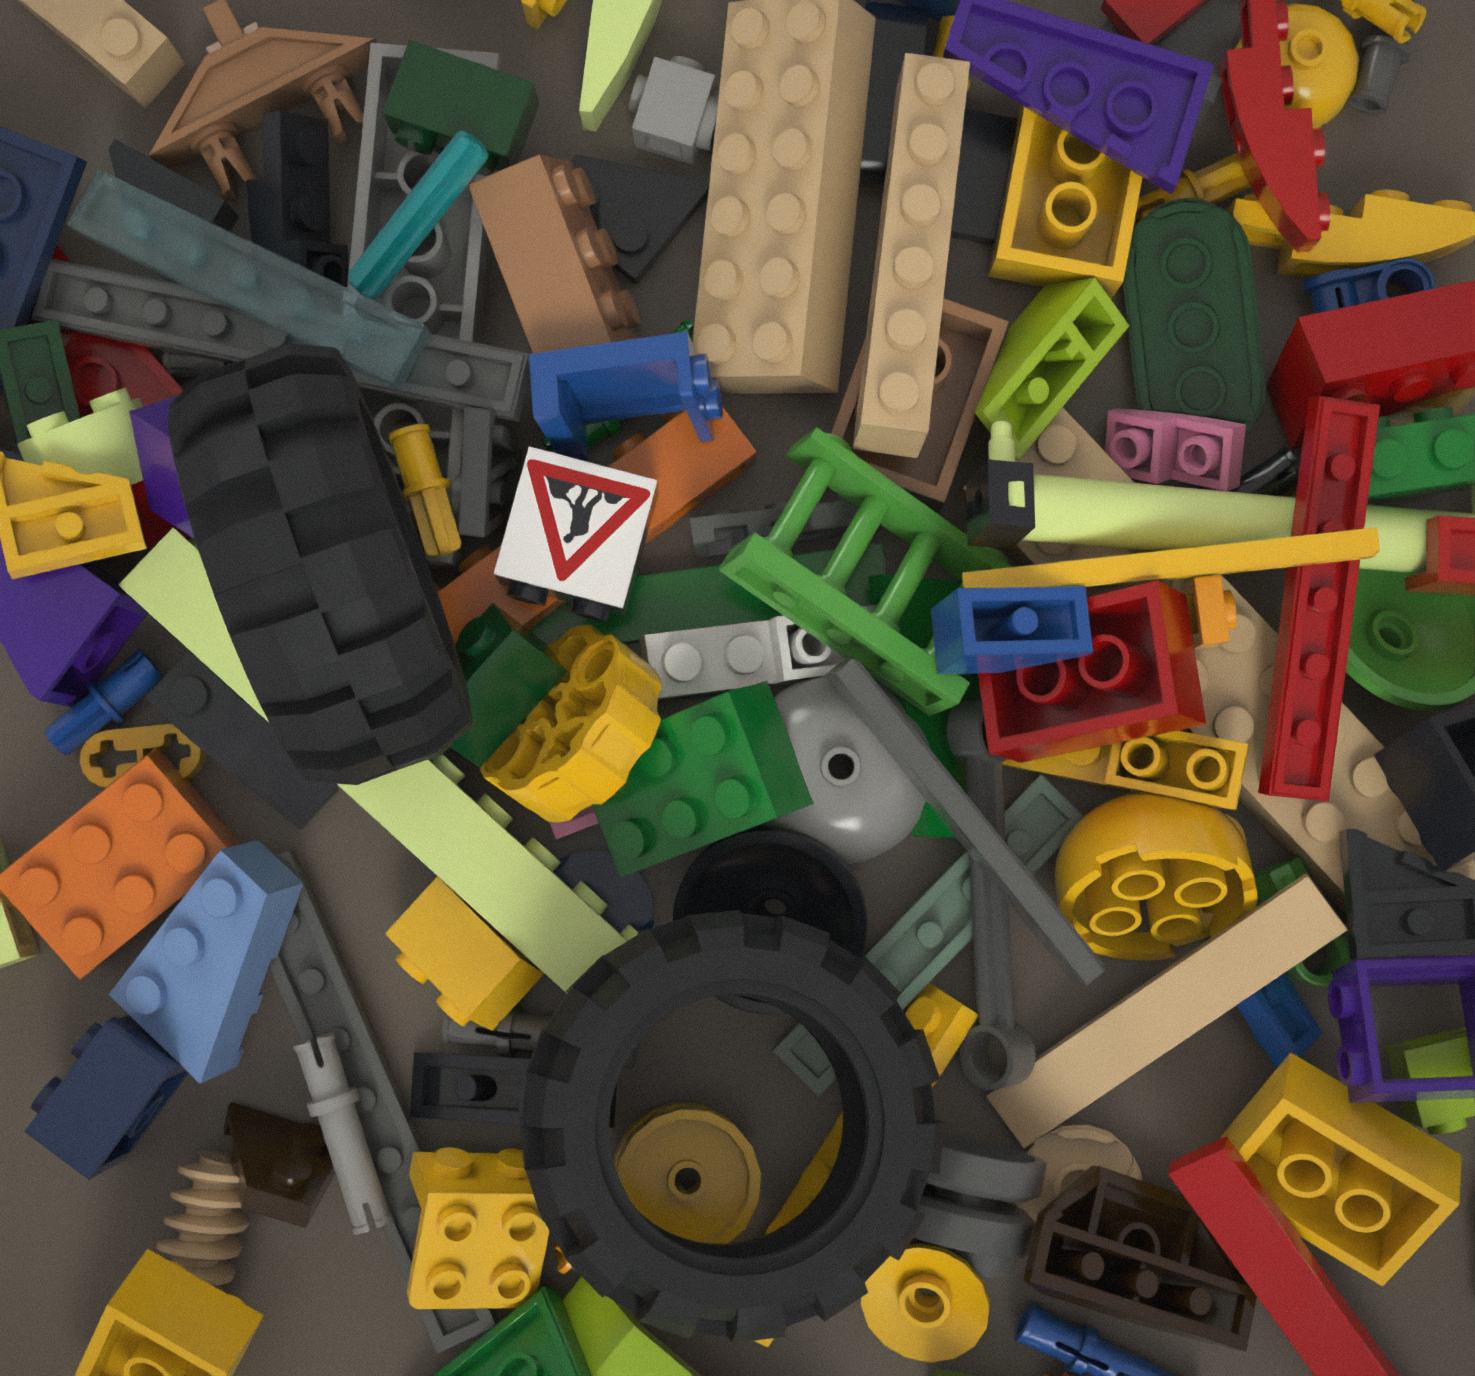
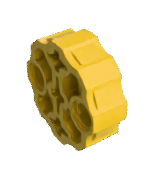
M580 625L569 628L560 638L548 644V647L566 669L567 673L480 767V771L486 780L547 822L560 823L570 821L579 811L593 804L602 805L626 783L629 772L640 755L650 748L661 721V717L657 712L658 697L663 685L657 671L612 634L603 635L592 625Z

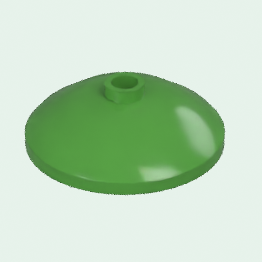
M1359 569L1346 673L1374 695L1392 704L1412 710H1445L1455 707L1475 694V595L1405 591V578L1417 573Z

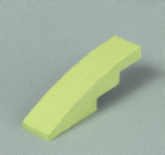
M593 0L579 107L584 131H597L629 80L656 22L662 0Z

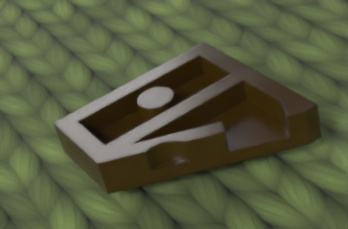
M231 1102L227 1109L223 1129L224 1134L231 1135L233 1141L230 1160L233 1173L239 1178L237 1190L241 1208L306 1228L336 1174L321 1126L313 1123H298Z

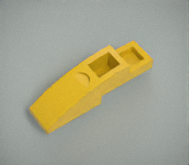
M1376 190L1371 195L1365 194L1349 211L1348 216H1343L1344 211L1341 208L1330 205L1328 231L1321 232V239L1309 252L1297 253L1274 226L1255 194H1247L1243 196V199L1235 198L1226 210L1241 225L1250 245L1280 249L1276 274L1311 278L1333 270L1362 268L1398 259L1411 258L1426 263L1441 258L1475 240V212L1472 211L1470 204L1457 200H1440L1434 202L1433 205L1409 201L1410 196L1397 190Z
M1173 731L1023 763L1006 759L1002 762V766L1126 792L1154 793L1212 807L1237 810L1250 745L1189 732Z

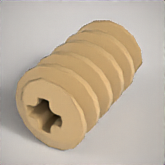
M196 1149L194 1152L199 1155L198 1162L178 1164L176 1169L178 1173L193 1181L191 1188L173 1189L169 1196L186 1206L185 1213L168 1214L163 1219L165 1225L179 1232L178 1239L157 1241L156 1248L172 1257V1261L182 1265L188 1272L226 1293L227 1290L221 1285L230 1283L236 1274L234 1265L227 1259L237 1257L243 1247L241 1240L234 1234L242 1232L248 1227L249 1218L245 1212L239 1209L241 1208L237 1190L239 1178L233 1173L230 1160L231 1153L213 1149Z

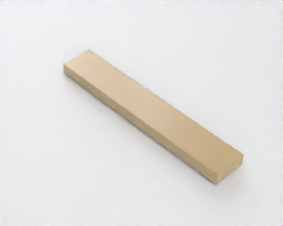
M1305 873L1037 1056L1033 1071L1025 1081L1001 1089L987 1091L986 1097L1022 1147L1026 1148L1348 929L1309 875Z

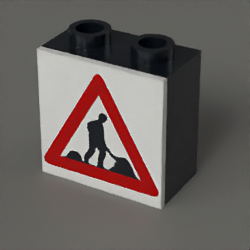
M528 447L494 570V575L498 582L509 586L506 596L538 606L545 605L547 596L572 603L570 613L598 622L608 623L610 613L625 617L659 494L657 480Z

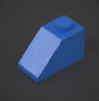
M1085 586L957 588L931 609L937 674L1002 673L1087 656L1093 653Z

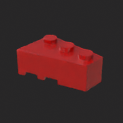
M1475 280L1298 317L1266 385L1291 449L1293 450L1303 445L1309 397L1324 396L1380 405L1379 417H1383L1457 389L1462 390L1475 387Z

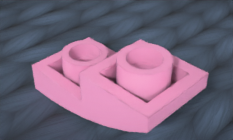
M1114 408L1108 410L1105 452L1133 479L1154 484L1173 479L1216 490L1230 491L1240 487L1246 424L1178 413Z

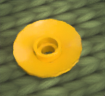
M920 1243L908 1245L899 1261L889 1256L865 1282L869 1293L861 1297V1308L868 1327L884 1346L905 1358L930 1363L956 1359L975 1347L987 1329L990 1299L983 1279L967 1260L946 1248ZM919 1288L930 1289L938 1295L927 1296Z

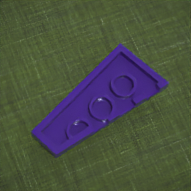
M960 0L943 53V58L970 62L969 73L1170 194L1177 187L1214 64L1007 0Z

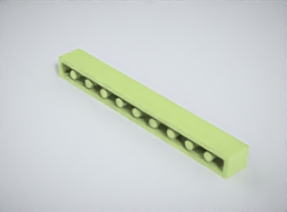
M172 528L118 585L268 721L227 631L196 541L192 537L188 540L175 528ZM443 754L359 785L337 784L564 992L602 955L609 953L639 933L630 924L620 933L601 915L609 905L583 881L580 880L572 889L553 871L561 864V861L538 840L532 837L523 845L506 829L513 818L486 793L477 802L457 785L465 777V774Z

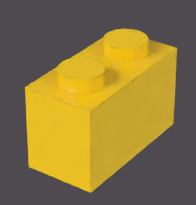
M438 876L385 933L401 950L395 958L397 963L421 984H424L429 979L442 993L436 999L438 1006L463 1027L469 1021H472L493 1031L498 1023L507 1016L545 974Z

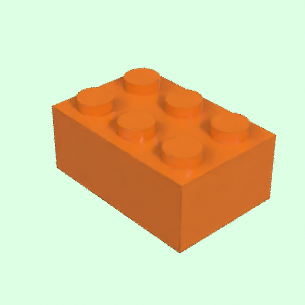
M158 746L0 873L1 892L79 980L183 897L220 849L241 844L188 780L180 775L176 766Z

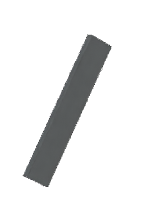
M858 659L843 660L825 675L884 746L912 784L1067 976L1088 986L1105 971L1103 969L1105 965Z

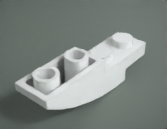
M877 605L862 607L869 612H874ZM777 616L765 621L647 634L639 638L642 659L657 671L662 681L663 688L658 700L703 694L704 696L723 694L764 681H768L770 687L794 684L803 679L825 676L841 661L847 660L785 616Z

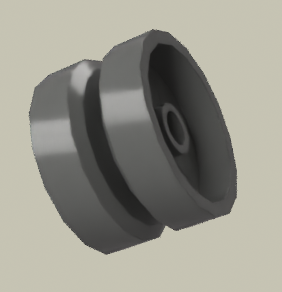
M944 1133L940 1174L929 1173L926 1182L928 1184L925 1185L917 1209L918 1212L926 1216L913 1237L944 1247L1002 1258H1023L1028 1256L1035 1221L1024 1209L1004 1201L1026 1202L1040 1197L1047 1163L1039 1157L1010 1147Z

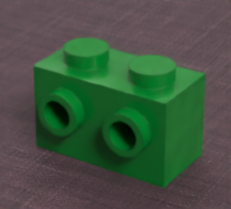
M1442 407L1414 414V423L1391 427L1389 417H1379L1367 504L1460 491L1475 485V414L1454 417L1453 407Z

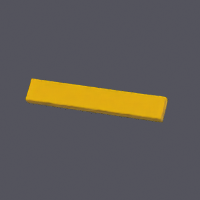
M1378 527L963 572V588L1085 586L1088 589L1157 580L1163 581L1369 559L1380 552Z

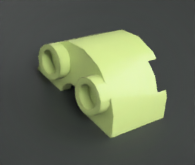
M123 388L89 401L94 412L93 414L69 422L65 412L62 411L26 425L32 438L17 444L24 462L43 466L44 461L71 466L76 472L81 474L99 472L128 478L131 485L143 481L129 411L144 406L140 398L131 400L127 389Z

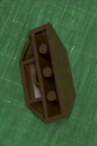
M1091 1166L1037 1215L1023 1281L1041 1294L1146 1328L1235 1350H1247L1257 1296L1184 1195L1101 1166Z

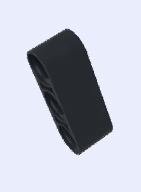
M865 2V9L876 17L859 183L884 186L896 86L905 53L924 55L928 8Z

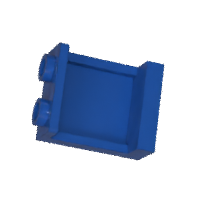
M687 331L529 354L533 417L557 454L582 461L588 460L586 424L684 410L687 411L700 442L714 441L713 420L723 418L720 387L717 379L712 380L707 354L697 355Z

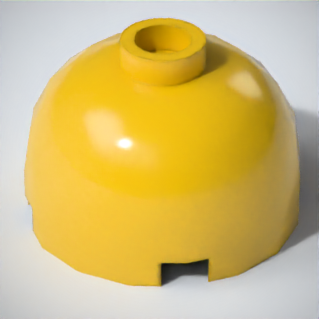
M1293 3L1287 5L1289 20L1287 40L1279 41L1281 66H1291L1294 84L1292 104L1286 105L1284 108L1285 110L1311 108L1313 128L1321 127L1337 116L1353 91L1357 79L1359 56L1352 34L1338 17L1319 6ZM1241 39L1239 40V42H1238V44L1236 45L1235 49H1240V48H1242V40H1241Z

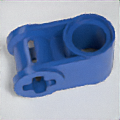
M1410 258L1362 268L1333 270L1306 279L1301 285L1303 294L1311 296L1314 314L1387 299L1386 282L1397 281L1404 284L1411 294L1435 289V280L1431 271L1422 262Z

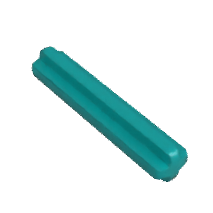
M464 130L455 134L349 271V283L354 289L370 299H376L383 293L488 159L487 148L478 138Z

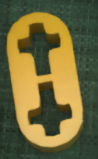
M173 724L105 730L95 733L86 740L81 749L80 765L83 774L90 782L100 787H107L145 757L150 750L157 746L160 749L169 747L171 736L177 734L179 744L189 745L191 749L190 757L180 759V770L177 771L183 778L190 779L201 771L206 761V753ZM112 741L117 751H136L137 762L118 765L116 767V776L111 777L109 768L98 767L97 763L98 755L107 753L108 743Z

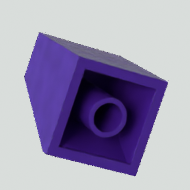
M0 540V641L32 696L39 701L73 707L90 693L86 685L90 681L95 684L98 683L149 613L118 585L120 582L92 561L12 579L7 570Z

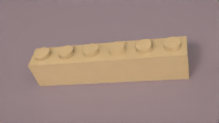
M905 53L894 99L852 449L918 458L928 434L970 62L912 53Z

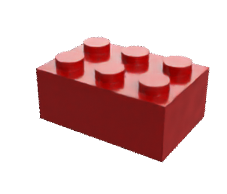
M1157 580L1087 597L1093 653L1087 656L1002 673H978L989 754L1023 763L1206 725L1186 594Z

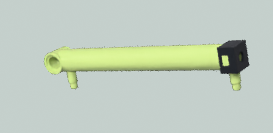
M996 421L991 425V439L988 442L989 459L966 483L968 546L1013 549L1023 540L1156 552L1291 537L1296 500L1295 497L1033 474V463L1016 462L1015 441L1012 438V426L1007 421ZM1475 485L1470 488L1473 514L1367 504L1364 529L1378 527L1380 552L1376 553V556L1372 558L1360 559L1359 569L1417 574L1426 572V520L1438 515L1475 518Z

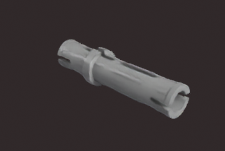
M334 1032L317 1036L316 1039L324 1062L323 1064H319L311 1039L294 1045L293 1049L297 1053L312 1101L307 1103L310 1117H318L352 1225L351 1230L356 1235L370 1231L364 1203H368L376 1228L389 1224L394 1218L389 1211L354 1104L360 1100L356 1086L349 1087L334 1040L336 1037Z

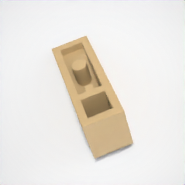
M17 0L144 109L149 106L186 64L169 39L124 0Z

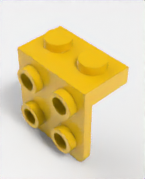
M446 1147L440 1148L435 1152H413L409 1177L421 1207V1214L407 1286V1297L410 1305L415 1309L519 1307L538 1291L550 1232L537 1210L538 1207L524 1169L523 1150L508 1148L501 1150L499 1153H468L462 1149Z

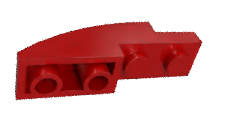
M1240 0L1239 14L1242 48L1226 50L1218 67L1219 78L1223 79L1220 89L1230 137L1242 170L1257 200L1274 226L1297 253L1309 252L1321 239V232L1328 231L1330 225L1327 192H1318L1316 167H1323L1325 160L1324 133L1321 127L1313 128L1311 108L1285 110L1284 106L1292 104L1294 92L1292 68L1290 65L1281 66L1279 41H1286L1288 37L1289 20L1286 1Z

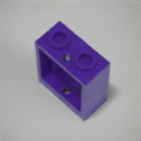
M1475 955L1355 959L1332 971L1333 979L1328 987V1005L1332 1016L1338 1019L1342 1045L1337 1053V1070L1342 1084L1348 1087L1350 1103L1475 1098ZM1459 984L1473 1076L1383 1080L1369 987Z

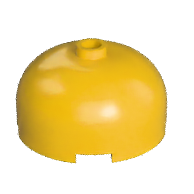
M1137 792L1114 798L1099 805L1073 826L1064 839L1056 860L1055 889L1059 910L1094 953L1110 958L1135 961L1175 958V946L1195 942L1210 935L1213 937L1254 909L1257 904V889L1251 857L1246 842L1236 825L1216 807L1179 798ZM1146 899L1151 932H1133L1142 921L1139 900ZM1200 908H1202L1203 912L1214 914L1207 929H1210V932L1203 928Z

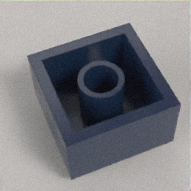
M130 1015L121 1018L113 1017L105 1022L103 1026L95 1022L85 1031L71 1051V1055L78 1060L63 1080L55 1076L40 1091L31 1105V1109L37 1115L24 1131L88 1180L127 1159L189 1075Z

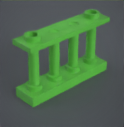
M817 427L793 444L785 456L806 472L768 537H761L756 532L751 534L730 549L719 571L847 660L858 659L873 678L928 716L958 705L970 682L959 674H937L934 637H932L926 649H921L900 634V628L897 624L932 561L960 580L962 583L959 588H963V572L1009 568L1011 566L1008 564L1007 558L995 548L968 546L967 534L853 453L852 447L845 440L834 434L824 433ZM829 487L856 506L858 510L820 575L814 574L794 560L791 549L824 491ZM881 524L908 543L910 547L875 611L869 612L848 598L844 587L878 526Z

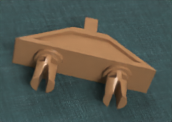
M227 0L215 1L204 7L203 11L219 41L205 47L208 55L203 58L149 156L154 161L172 170L202 155L220 189L222 198L226 201L237 200L238 196L230 175V169L235 168L246 184L247 181L257 180L258 177L253 173L236 140V136L262 124L263 113L285 112L313 97L323 117L328 120V126L336 143L349 142L340 115L341 111H346L362 132L364 112L347 79L368 69L370 44L377 43L376 39L267 27L259 28L256 22L242 28Z

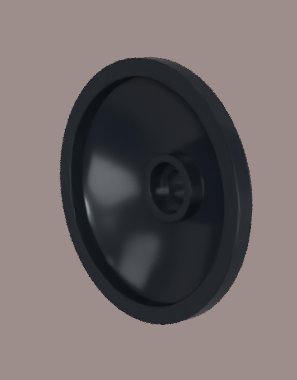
M756 827L718 840L701 852L692 862L679 885L674 902L673 921L688 915L740 910V913L768 917L782 915L830 933L829 939L854 956L862 957L867 937L868 917L861 887L847 864L833 850L806 834L784 828ZM769 899H778L785 905L786 911L781 914L770 913L765 908L764 902ZM732 994L714 996L720 1001L746 1012L760 1015H787V1013L775 1006L750 997Z

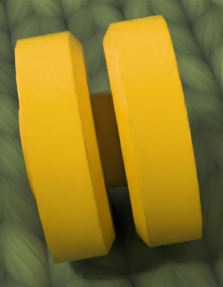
M673 1101L647 1110L627 1128L615 1151L614 1166L621 1185L632 1204L652 1223L679 1237L697 1242L728 1244L746 1229L759 1203L761 1172L753 1146L727 1116L703 1103ZM683 1168H693L697 1171L693 1174L697 1183L691 1188L684 1190L679 1182L675 1183V1176Z

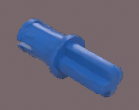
M139 648L122 665L97 684L90 681L86 685L90 693L50 724L45 730L46 737L60 753L64 755L70 754L112 719L119 724L125 720L123 714L149 693L164 675L148 655Z

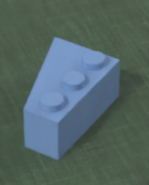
M259 840L220 849L108 994L199 1084L238 1067L245 1049L240 1045L250 1017L258 1012L264 993L260 992L266 972L271 959L278 956L303 886V882Z

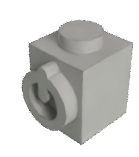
M654 56L648 77L640 74L637 76L630 97L629 112L636 113L632 126L634 146L692 165L695 163L699 148L711 152L714 145L719 90H716L715 75L707 73V68L703 64L687 57L674 56L671 58V61Z

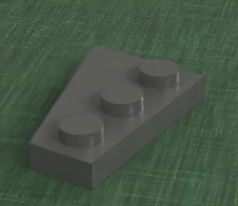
M837 493L828 495V502L816 505L794 544L843 536L858 508ZM789 500L764 506V510L747 512L724 510L709 513L702 517L689 518L696 560L727 555L731 548L754 532L761 537H768ZM880 524L876 531L881 530L883 526Z

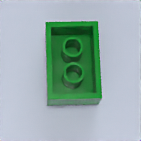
M768 681L725 692L662 719L650 748L640 755L629 772L626 783L602 805L593 804L592 806L619 877L623 878L814 804L804 780Z

